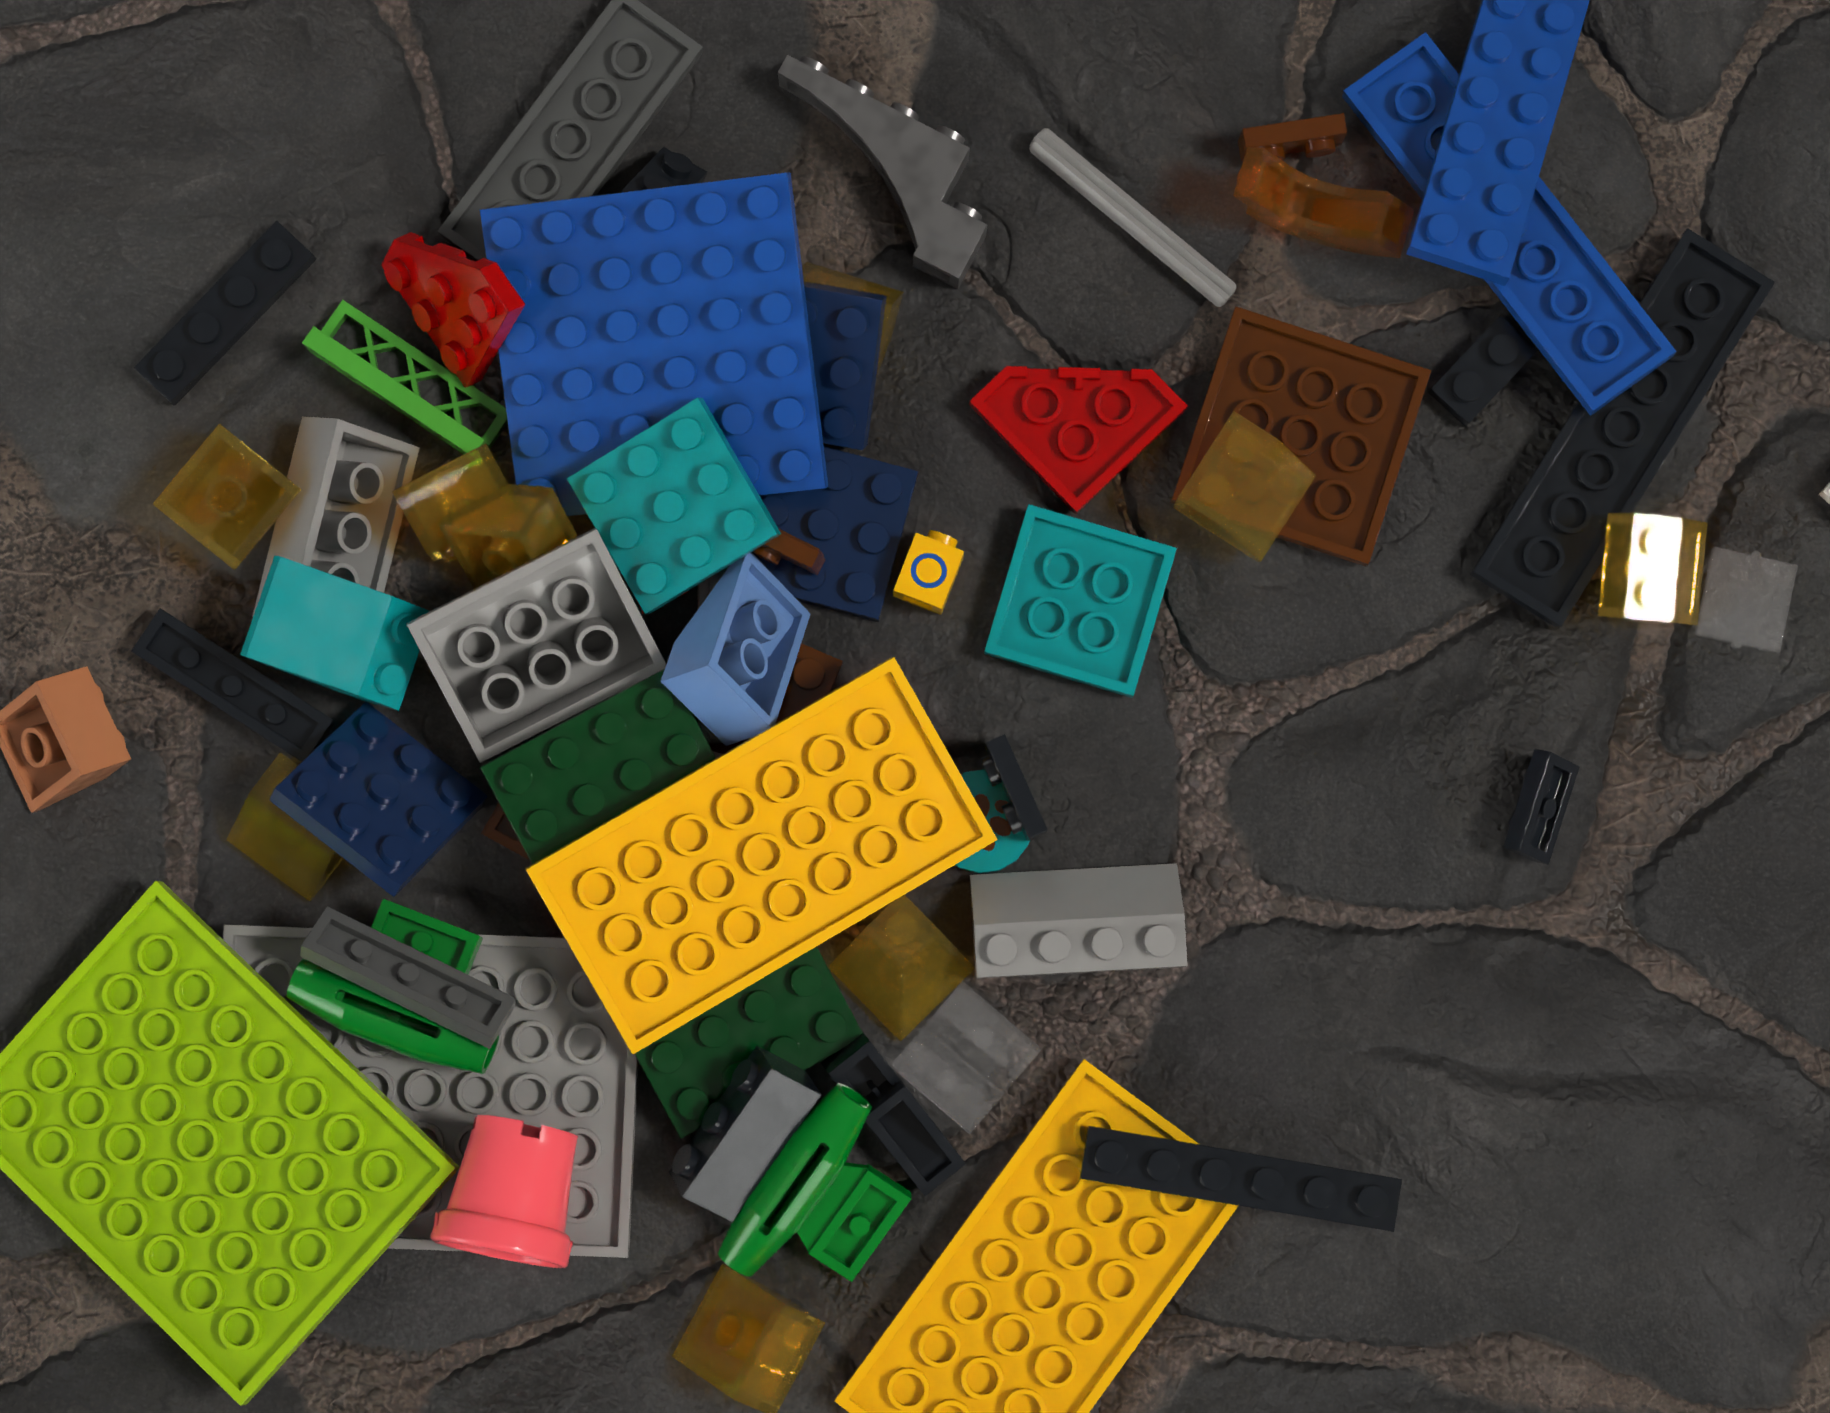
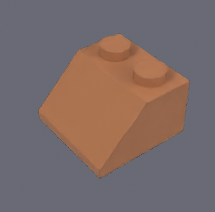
M87 666L36 681L0 710V748L31 813L40 811L106 779L131 760L126 749L125 739L121 732L117 730L104 703L103 693L94 682Z

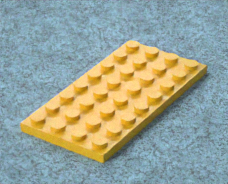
M891 657L776 723L771 728L757 734L532 864L525 870L632 1054H635L998 839L895 657Z
M1083 1059L837 1395L834 1402L849 1413H1089L1239 1205L1080 1179L1088 1126L1199 1144Z

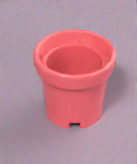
M490 1115L475 1116L473 1129H471L447 1209L435 1213L434 1226L430 1238L435 1243L488 1257L550 1268H566L569 1264L573 1241L570 1240L565 1230L578 1136L545 1125H541V1128L526 1125L524 1121Z

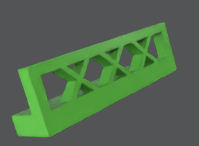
M344 300L338 305L322 330L313 326L302 342L311 354L478 465L508 424L506 408L472 385L465 388L456 374L450 372L447 368ZM347 317L364 327L367 347L349 350L333 339ZM372 333L387 343L374 345ZM399 350L406 355L409 375L391 378L379 370L376 353ZM369 355L370 363L361 358V356ZM414 361L429 371L416 373ZM441 378L449 385L452 403L433 406L421 398L418 382ZM411 383L412 391L403 386V384ZM456 389L471 399L458 401ZM483 406L495 414L496 418L481 438L463 426L461 409ZM453 411L455 420L445 413Z

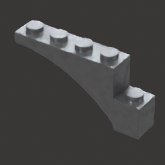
M787 55L778 71L779 86L806 101L835 123L862 150L883 178L901 210L916 250L913 255V267L959 289L987 233V224L980 221L982 215L978 211L960 202H955L953 207L946 204L969 161L970 147L963 144L965 141L964 137L948 127L938 125L935 130L919 122L920 116L905 105L893 102L890 107L874 99V92L855 80L847 79L845 84L827 75L829 70L823 64L810 57L802 56L799 61Z

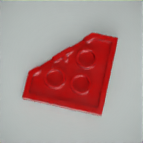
M412 232L394 239L381 264L387 282L402 295L412 310L417 326L422 331L428 333L439 349L444 365L450 372L456 374L463 386L467 388L482 381L497 355L498 349L502 346L523 310L525 303L494 261L486 258L472 261L466 258V253L463 250L443 243H438L434 246L424 244L423 236Z
M1006 366L969 401V405L1075 515L1188 407L1152 369H1131V371L1079 367L1037 369L1027 368V366Z

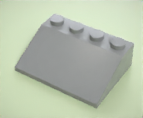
M597 528L407 623V627L480 763L627 689L666 667V662Z

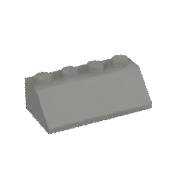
M302 417L252 617L254 616L275 555L384 593L420 447L340 419Z
M1177 863L970 875L976 979L1181 968L1188 966L1185 915Z

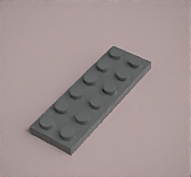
M611 0L439 228V235L456 248L465 251L466 255L474 261L486 258L480 210L597 196L704 53L703 46L640 1Z

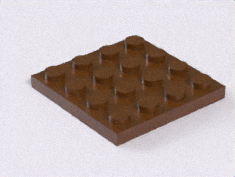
M1235 306L1170 503L1367 567L1431 370Z

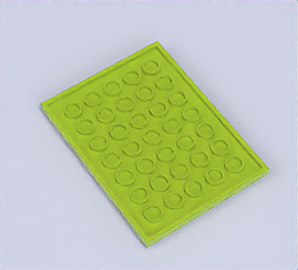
M155 881L0 1053V1169L240 1406L250 1402L460 1168L457 1163L162 881Z

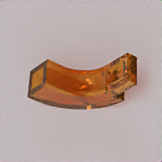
M1247 147L1233 194L1235 198L1248 205L1247 215L1284 233L1335 249L1381 257H1401L1414 209L1388 191L1348 188L1315 179L1294 169L1264 148Z

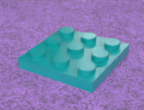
M703 398L694 399L567 478L645 614L654 612L781 534Z
M1028 504L984 654L1133 698L1177 548Z

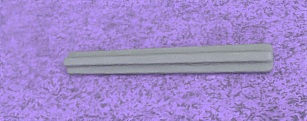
M1044 128L1034 137L1029 147L1030 152L1210 302L1217 307H1221L1231 298L1236 290V284L1055 133L1048 128Z

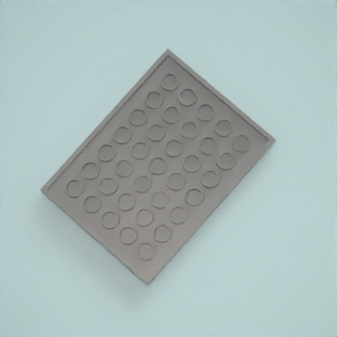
M224 925L223 940L459 1166L461 1165L471 1129H473L475 1116L477 1117V1115L517 1119L524 1121L526 1125L541 1128V1125H545L577 1135L565 1230L570 1240L573 1241L570 1256L629 1257L638 1060L635 1054H632L565 938L479 935L483 940L468 975L516 998L514 1010L499 1033V1040L492 1061L486 1072L479 1074L417 1061L343 1032L287 998V990L291 977L299 962L304 959L300 957L301 945L312 928ZM459 1170L388 1247L389 1249L462 1251L435 1243L430 1238L434 1226L435 1213L447 1209Z

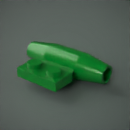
M386 899L382 900L371 928L467 975L471 970L483 940L477 934ZM302 959L297 965L287 990V998L339 1030L420 1062L484 1074L497 1048L499 1035L491 1048L488 1049L305 959Z
M837 1083L811 1109L731 1223L718 1250L719 1257L730 1268L744 1276H753L797 1232L809 1255L851 1282L854 1280L912 1199L909 1190L871 1165L846 1162L872 1109L871 1104L861 1094L844 1084Z

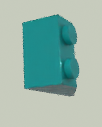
M275 555L240 655L359 700L399 710L420 651L407 627V623L430 611L383 592Z

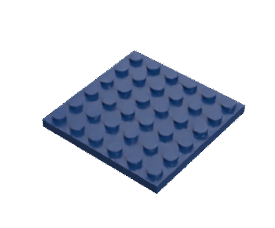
M790 172L480 210L486 259L498 264L525 303L508 336L498 349L521 521L587 514L567 478L696 398L704 399L759 495L828 487Z

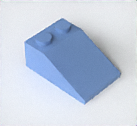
M751 552L728 567L675 640L661 683L725 746L752 738L776 724L811 614Z

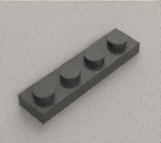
M328 906L301 945L300 957L488 1049L493 1045L515 1007V997Z

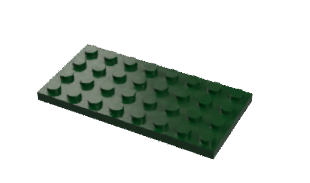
M665 668L480 767L532 864L716 759L692 712L661 683ZM816 946L636 1052L635 1056L680 1138H683L700 1128L708 1107L714 1102L719 1101L730 1085L733 1072L738 1064L748 1059L757 1045L805 1070L845 1048L863 1032Z

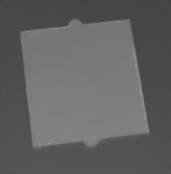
M1713 547L1695 635L1731 643L1733 649L1746 646L1777 654L1780 653L1798 565L1763 558L1759 551L1745 554Z

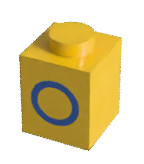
M929 530L927 536L915 533L893 589V597L941 615L964 558V551L956 548L958 541L951 536L934 530Z

